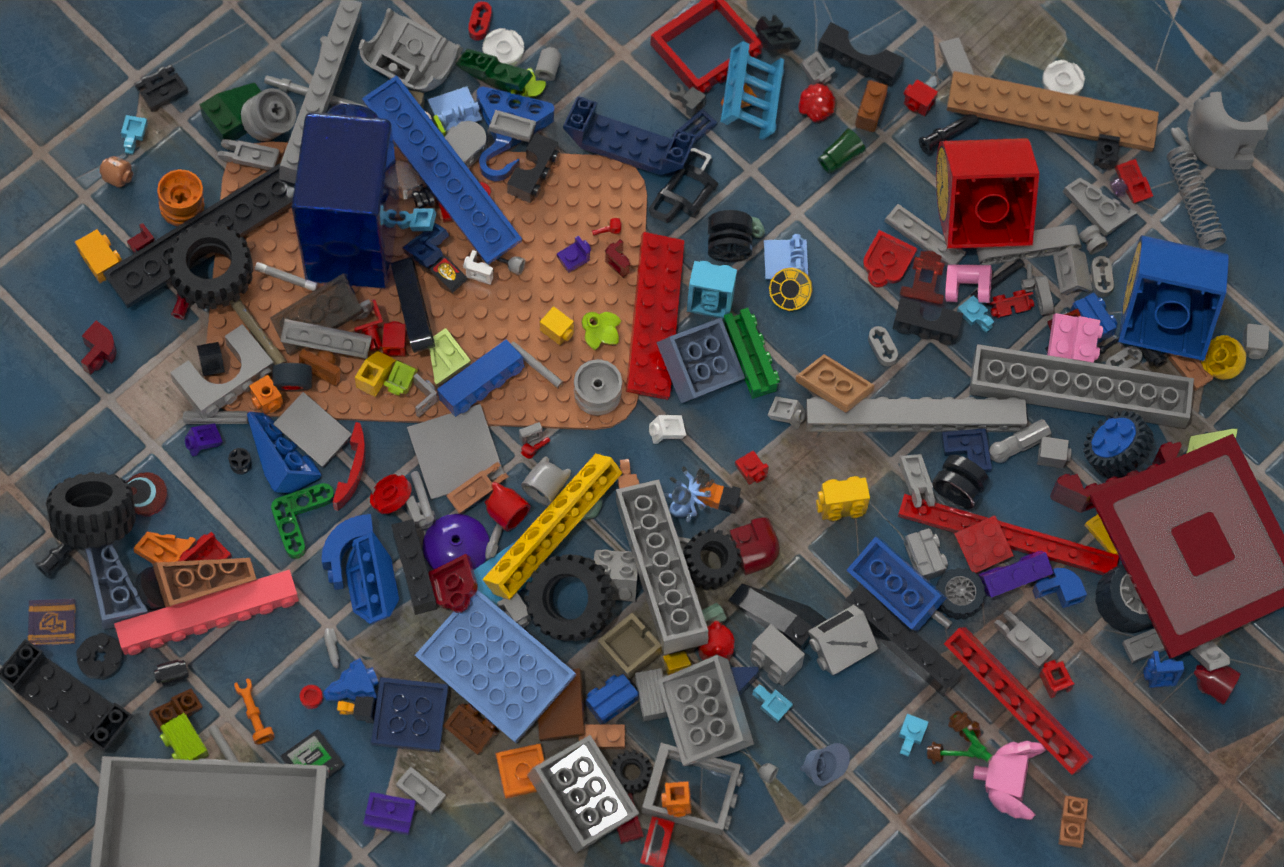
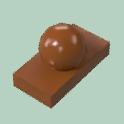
M304 349L300 352L299 363L310 365L313 375L337 386L340 382L341 368L335 366L336 358L332 352L320 350L316 355Z

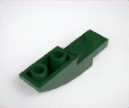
M468 48L455 63L457 67L476 79L509 93L512 89L522 91L533 77L530 70L501 63L497 56Z

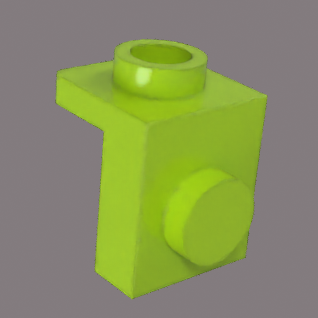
M396 360L389 379L383 385L389 387L387 391L400 396L401 393H408L414 380L413 376L417 373L418 369Z

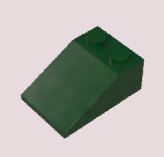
M255 82L217 93L199 104L203 119L221 142L223 139L235 141L248 133L242 123L241 111L243 105L250 98L262 92Z

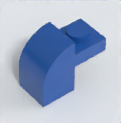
M1065 568L1053 569V574L1050 575L1051 579L1049 577L1039 579L1032 590L1035 599L1057 593L1062 608L1082 603L1087 596L1078 575Z

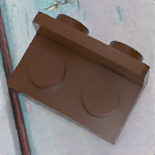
M470 703L459 704L443 725L477 755L481 754L491 739L500 733L495 728L496 726L487 718L482 717L479 711Z

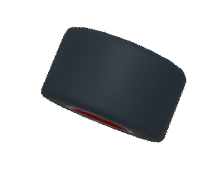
M302 363L276 364L273 366V385L282 391L309 390L312 388V367Z

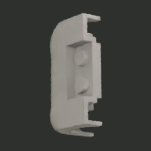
M390 8L387 9L384 21L377 34L368 42L362 39L358 48L364 63L373 70L390 79L397 75L407 88L417 92H428L442 84L463 50L460 45L448 41L441 35L407 17H402Z
M1211 92L1210 97L1203 100L1198 98L1187 122L1189 143L1196 157L1209 166L1224 170L1250 169L1254 161L1253 152L1259 140L1264 139L1268 131L1266 114H1262L1258 119L1251 122H1240L1231 118L1224 109L1221 92Z

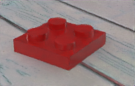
M995 515L954 534L972 572L977 573L1014 556Z

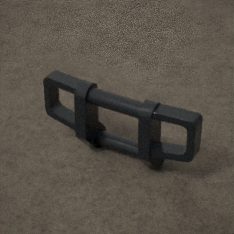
M696 148L691 149L684 167L674 173L665 188L658 192L657 197L649 207V213L652 217L665 223H670L682 209L687 215L696 218L704 201L711 191H715L718 183L707 174L713 162L711 155ZM694 157L706 160L701 169L689 164ZM683 175L696 179L705 186L693 204L686 198L672 192ZM662 200L674 205L668 214L656 211Z

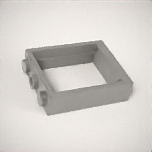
M661 743L643 803L642 814L675 821L678 824L722 836L723 829L728 830L732 816H728L729 808L735 807L737 795L733 794L735 786L740 787L743 777V773L739 772L741 765L718 758L690 764L731 776L718 824L689 815L674 817L668 815L667 809L654 806L667 758L682 762L677 747Z

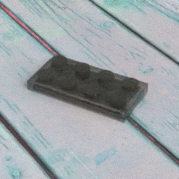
M342 274L273 315L270 319L281 339L285 319L337 329L364 313V310L347 276ZM282 342L287 354L290 356L305 348V346Z

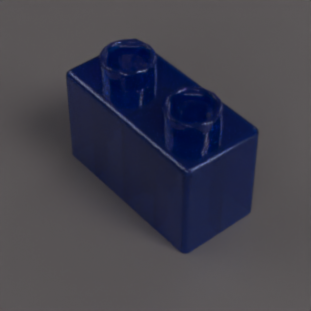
M357 104L336 105L328 111V114L308 113L304 119L292 200V212L304 277L306 280L315 283L387 288L389 285L400 203L391 122L387 119H380L373 110Z

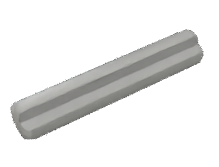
M184 411L183 422L185 424H247L248 412L218 411L214 416L202 419L196 411Z

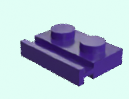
M370 792L363 826L409 835L416 801Z

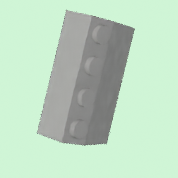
M715 655L657 680L683 766L734 753L754 744L728 659Z
M591 735L535 766L527 774L575 853L593 844L639 814Z

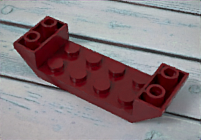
M1167 442L1161 445L1152 465L1144 471L1175 459L1182 446L1181 442ZM1134 470L1126 474L1125 477H1112L1106 480L1105 483L1099 485L1093 483L1086 486L1085 489L1078 474L1071 476L1070 474H1064L1056 480L1050 497L1051 500L1082 513L1095 509L1089 495L1144 471Z

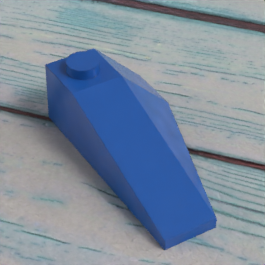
M248 412V421L265 477L275 492L293 493L322 476L313 461L307 455L303 457L296 450L297 445L282 435V432L274 426V421L269 416L260 412Z

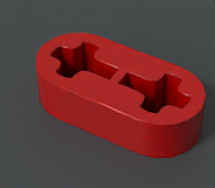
M478 2L473 7L468 25V33L473 40H482L487 35L492 17V8L487 2ZM483 9L486 12H484L483 17L480 18L479 12H481ZM478 24H480L481 30H479L477 33L475 32V30L477 29Z

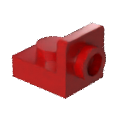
M754 450L735 461V466L749 485L754 482L759 483L767 477L769 466L767 463L763 464Z

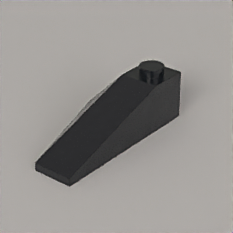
M743 583L728 600V602L765 629L772 624L801 651L804 650L809 640H811L808 631L827 620L810 606Z

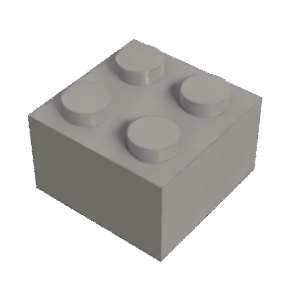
M770 624L752 643L750 657L752 658L751 662L756 667H759V669L763 668L774 683H780L784 686L802 668L805 654Z

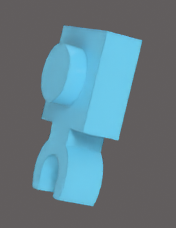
M414 208L413 214H409L407 211H400L399 215L405 220L397 221V225L401 229L410 227L412 231H432L436 211L434 208Z

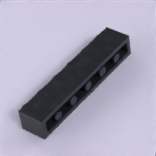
M861 584L845 599L843 609L845 610L855 605L862 610L872 634L940 695L945 697L959 682L962 673Z

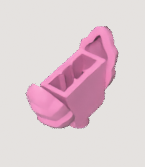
M1037 742L1008 743L995 753L988 767L975 765L973 778L986 781V793H988L991 803L998 811L1007 813L1013 818L1031 820L1035 814L1022 803L1029 764L1028 759L1045 752L1046 749Z

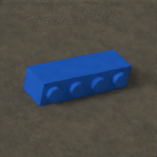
M507 339L439 387L437 389L439 400L455 417L467 412L474 403L483 400L489 392L501 387L507 379L522 371L524 368L522 355Z

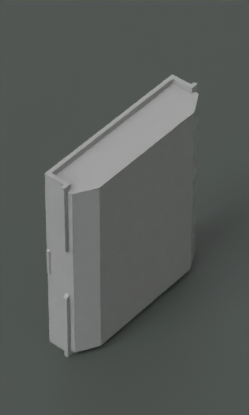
M102 757L91 867H319L325 785L329 768L320 765L247 763L216 759H199L198 761Z

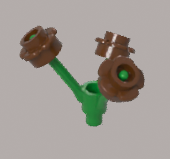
M957 711L949 717L950 722L948 726L953 728L955 732H959V735L964 737L966 741L971 742L968 751H946L943 744L933 742L927 748L928 760H932V763L936 764V762H943L944 756H967L972 758L975 756L978 759L982 758L987 763L990 762L993 755L978 740L981 735L979 723L977 721H970L966 712L961 713Z

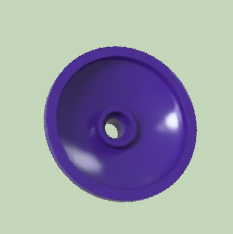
M464 514L446 515L437 519L426 531L423 540L424 556L427 563L434 570L467 554L475 570L487 560L485 552L489 536L484 526L473 517ZM459 538L460 541L458 543L452 542V539Z

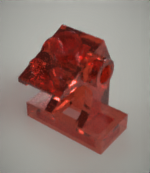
M921 251L919 257L915 256L912 269L916 270L913 287L901 286L900 296L942 305L944 295L934 293L937 275H942L945 264L941 262L942 255H938L933 251ZM921 268L934 271L931 283L919 281Z

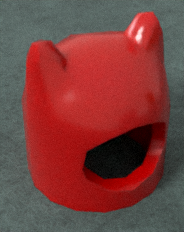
M493 482L491 485L493 492L489 499L485 501L486 511L500 527L508 532L524 520L531 506L515 490Z
M713 621L707 627L708 644L698 646L699 656L703 661L715 655L726 658L729 661L734 652V635L729 628L720 624L719 621Z

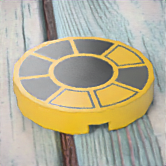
M790 267L780 270L773 276L769 291L770 297L778 307L790 311L805 306L812 295L813 288L809 276L804 271Z

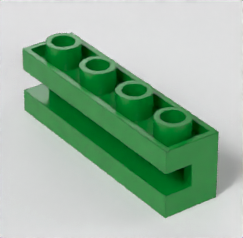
M749 308L741 309L740 314L733 316L732 313L725 314L723 316V324L745 376L744 380L751 398L754 399L776 392L777 385L780 383L779 375L771 367L772 358L769 351L765 352L763 346L765 345L764 337L756 329L757 320L755 315L750 314Z

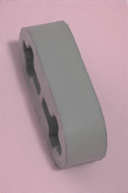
M1098 256L1091 264L1093 290L1096 295L1107 297L1111 294L1114 287L1112 266L1108 258ZM1099 263L1104 267L1103 273H1101L1100 267H1097ZM1102 280H1104V285L1107 286L1106 290H1103L1102 286H1100Z
M1045 275L1034 277V291L1040 314H1052L1053 300L1047 277Z
M877 326L872 328L869 332L868 342L880 364L892 366L897 361L898 351L890 335L883 327ZM875 334L882 336V344L878 338L874 339ZM884 349L888 354H892L891 359H889L888 357H883L885 353Z
M1129 346L1107 359L1105 365L1112 364L1116 366L1120 363L1119 367L1134 369L1142 359V352L1138 347ZM1129 354H1130L1131 356H1133V355L1136 356L1135 361H1134L1133 358H1131V359H1129V360H1127V361H1126V359H1127V357H1128Z

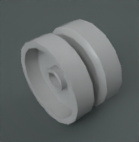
M269 88L253 96L243 105L241 119L245 130L253 138L259 141H270L293 127L296 120V108L292 99L285 92Z
M600 359L590 360L581 365L574 378V397L579 408L588 414L596 416L605 415L615 410L620 403L622 395L621 373L616 366Z

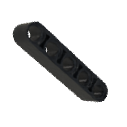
M412 256L391 262L413 352L417 353L435 347Z

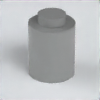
M548 47L541 51L535 70V75L538 78L546 81L555 79L561 60V54L557 49Z

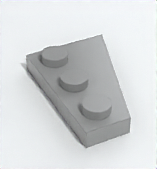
M1078 178L1063 190V193L1090 222L1098 226L1104 237L1134 218L1137 214L1136 211L1128 210L1121 206V202L1118 200H1111L1106 197L1100 189L1082 178Z

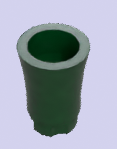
M847 128L830 147L823 151V154L818 157V162L827 173H832L854 157L865 152L866 148L859 136Z

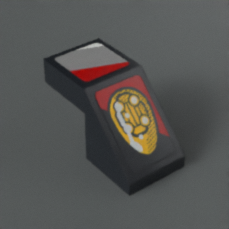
M444 254L436 263L427 268L418 263L423 271L435 277L441 288L451 293L468 280L466 275Z

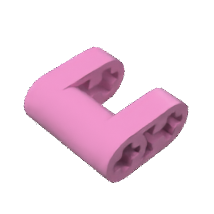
M948 265L946 302H958L959 284H978V302L990 303L992 265Z

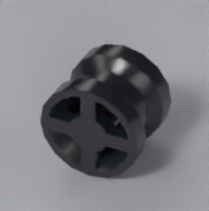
M427 186L423 187L421 191L415 190L411 192L416 208L435 206L434 197Z
M236 448L230 452L228 460L231 470L238 475L249 472L252 468L249 452L244 448Z

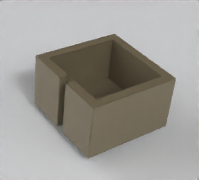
M633 613L598 640L597 649L620 675L623 673L628 680L661 655L662 650L661 644L649 631L645 633L646 627Z

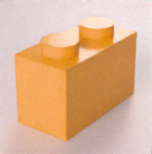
M98 229L75 241L78 252L99 283L106 280L103 272L122 261L116 250L112 252L110 249L111 243L105 234L101 235Z

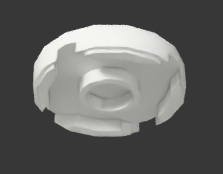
M500 28L486 36L483 43V53L497 56L501 63L514 66L524 55V42L517 32Z
M1059 60L1048 65L1043 74L1042 83L1044 89L1079 95L1083 89L1085 77L1083 71L1075 63L1071 64L1066 60Z

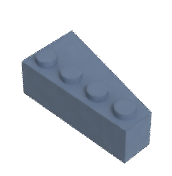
M105 544L99 548L89 547V549H84L102 629L115 627L114 623L148 613L136 588L130 581L127 571L122 566L113 545Z

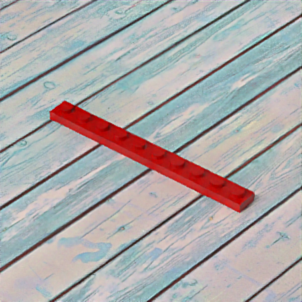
M904 494L898 517L957 533L988 518L939 503H935L934 506H928L925 499H922L921 507H914L912 496ZM998 521L1010 548L1027 554L1043 551L1046 552L1048 559L1100 575H1104L1117 566L1119 559L1117 554Z

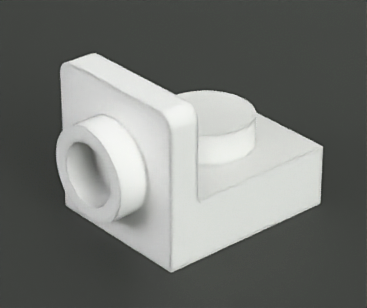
M472 250L470 257L466 256L463 268L466 269V277L491 285L493 268L486 263H476L477 251Z
M658 415L649 424V433L652 436L653 444H658L663 439H683L686 436L682 415Z

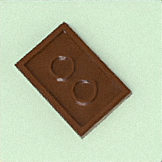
M580 668L571 669L576 673V676L538 718L540 741L585 736L582 671Z

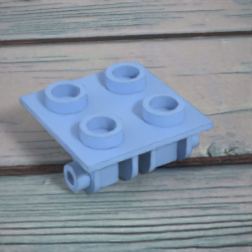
M467 86L428 99L434 115L438 116L445 132H448L453 126L456 127L462 121L478 122L482 120L478 111L480 110L477 102H474Z
M800 234L792 235L790 240H764L765 280H771L777 272L790 267L798 268L808 275L807 240H803Z

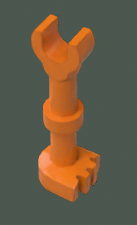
M248 678L246 679L247 687L245 689L239 688L238 683H235L234 687L236 693L243 697L247 708V718L251 719L255 730V733L252 735L253 741L256 745L272 741L275 736L271 727L264 728L259 717L261 714L260 710L255 706L251 695L253 686Z

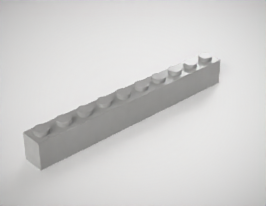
M355 0L340 1L280 164L279 179L298 185L302 181L361 19L362 2Z
M812 397L807 399L805 407L806 432H947L986 428V432H1018L1027 425L1026 400H1020L1017 397H1011L1007 400H998L995 397L976 399L974 397L954 399L952 397L932 399L930 397L910 399L909 397H900L898 399H889L887 397H878L876 399L864 398L847 413L821 397Z

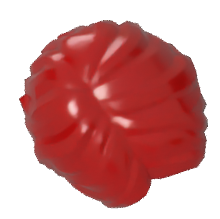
M810 84L800 94L798 111L801 114H807L814 122L818 123L825 120L834 112L835 97L832 90L824 84Z

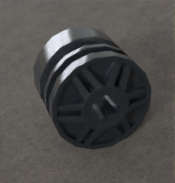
M723 210L715 212L708 217V255L710 258L721 262H740L752 256V217L749 214L737 210Z

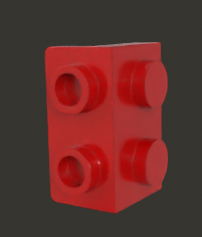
M210 532L208 535L201 536L192 549L185 550L180 555L178 561L230 559L232 556L216 539L215 535Z

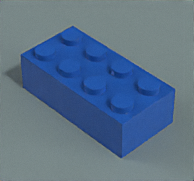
M875 537L847 569L855 579L911 630L917 632L947 599L886 542L878 537Z

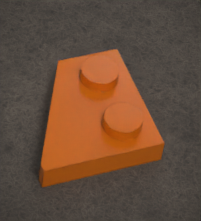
M146 532L134 547V553L152 564L156 562H176L185 550H190L194 547L196 539L193 537H189V540L175 538V535H160L158 533Z

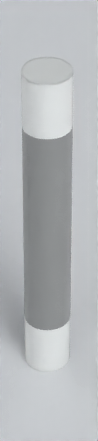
M259 262L255 265L256 271L312 291L317 289L318 283Z

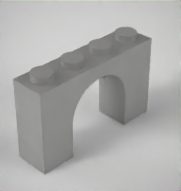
M243 324L225 335L226 346L241 363L240 372L233 380L223 384L210 383L198 373L189 360L170 372L172 382L202 419L214 416L221 407L233 403L237 396L243 392H249V385L266 375L271 377L273 374L274 362Z

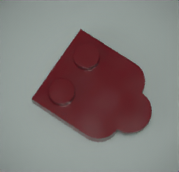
M467 554L428 572L436 603L441 608H450L455 613H461L469 607L470 598L477 592L478 584L471 559Z

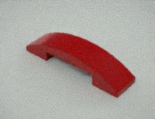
M355 422L350 440L351 450L356 451L348 482H338L334 495L333 506L334 510L337 511L353 496L364 471L366 450L360 422Z

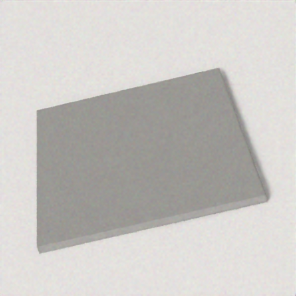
M481 404L470 407L467 412L461 413L456 417L450 413L407 427L431 500L448 495L494 463L499 462L501 465ZM502 466L495 472L487 475L490 481L504 474Z

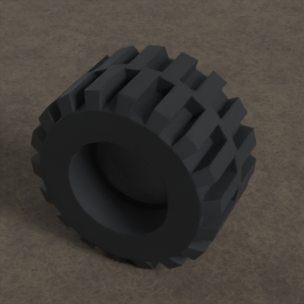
M708 529L707 532L703 530L698 535H694L684 547L683 555L691 579L695 582L694 586L697 588L702 585L703 590H708L710 587L712 590H715L719 586H724L740 567L738 565L741 562V557H738L741 552L739 548H735L737 543L735 540L731 541L729 539L731 536L728 533L724 536L721 530H718L716 533L714 529ZM702 550L714 552L720 559V569L707 567L701 560L700 552Z

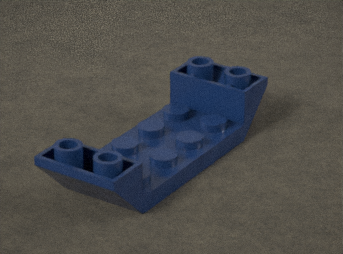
M577 96L563 125V129L581 149L658 175L673 172L684 167L696 140V135L677 129L671 139L596 114L597 102Z

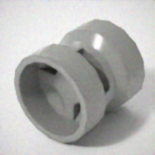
M1097 225L1089 226L1079 234V238L1082 242L1086 243L1090 254L1098 253L1108 244L1106 238L1100 235V229Z

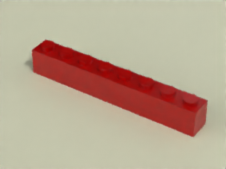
M966 627L958 628L944 643L1071 775L1078 773L1093 758Z

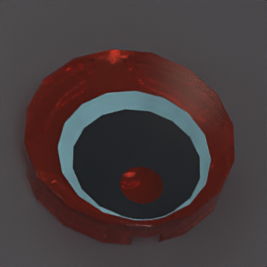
M150 472L139 473L127 481L132 488L137 515L150 516L158 513L165 506L168 490L164 481L158 475Z

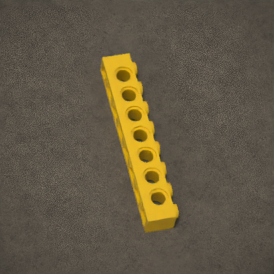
M595 453L482 579L494 595L510 600L529 579L534 570H537L539 565L545 561L619 478L622 472L611 457Z

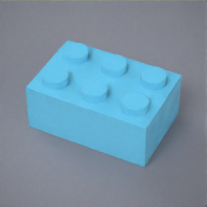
M694 261L689 283L687 312L722 319L725 314L730 313L734 298L737 269H733L728 265H713L708 261Z

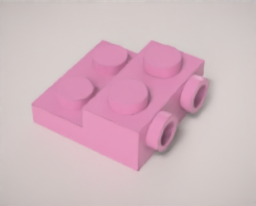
M1058 313L1053 314L1047 355L1094 363V360H1097L1100 354V348L1096 347L1097 339H1100L1103 333V327L1099 326L1100 320Z

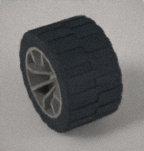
M1123 563L1105 573L1102 579L1099 580L1095 591V602L1103 620L1112 628L1128 633L1141 631L1152 625Z

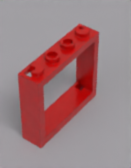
M702 0L651 34L650 45L689 89L694 87L702 93L705 91L708 93L715 84L724 82L727 79L730 58L698 79L667 43L715 10H718L742 38L750 44L748 52L750 56L757 59V56L762 53L763 44L725 0Z

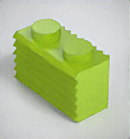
M185 713L160 727L163 732L160 737L166 747L171 746L174 750V753L171 754L174 760L199 761V759L209 756L206 747Z

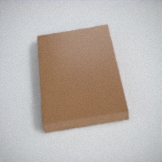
M825 354L796 375V382L845 413L872 393L875 386Z

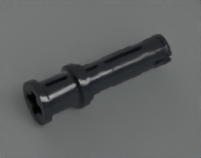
M974 114L965 115L943 129L936 128L932 134L920 137L918 141L922 151L926 154L932 153V150L938 147L941 141H948V139L976 125L979 122L978 117Z
M62 543L57 548L49 550L50 554L41 562H37L35 566L44 576L51 578L52 572L60 565H64L66 558L76 548Z

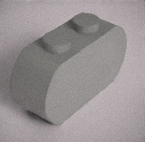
M473 121L460 122L456 127H451L445 136V139L468 169L487 149L486 133L481 125Z

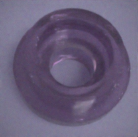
M1114 177L1113 181L1109 182L1112 191L1116 197L1125 196V191L1127 190L1125 182L1122 178Z

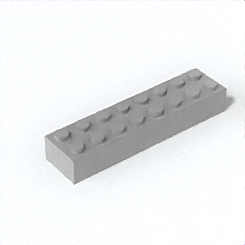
M659 479L616 489L617 508L663 653L668 654L708 644V628Z

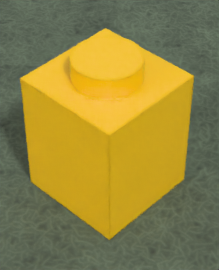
M553 306L541 319L540 331L561 345L564 340L568 341L573 336L574 321Z

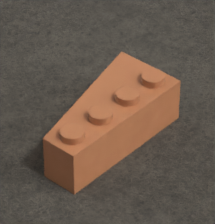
M250 558L156 562L152 564L165 607L256 580Z

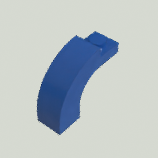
M371 514L355 516L343 521L332 530L325 541L322 550L323 570H328L329 583L334 584L335 590L344 589L341 563L345 553L353 547V540L373 532Z

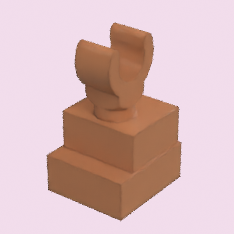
M629 459L620 460L622 476L618 478V488L639 484L637 475H631Z

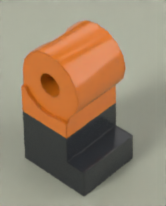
M708 481L701 483L699 492L708 491L711 497L697 496L700 501L711 508L735 514L741 488L734 486L729 488Z

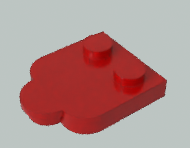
M879 230L863 260V267L868 272L869 283L873 287L881 288L887 283L894 284L901 281L917 252V248Z

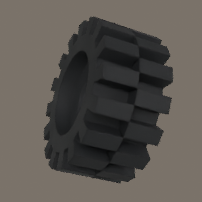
M626 750L624 754L619 753L611 765V769L626 793L630 792L631 795H634V792L641 793L643 788L646 789L652 775V765L649 763L648 757H644L642 752L636 753V750H632V752ZM629 764L636 765L640 769L639 777L635 780L626 779L622 774L625 766Z

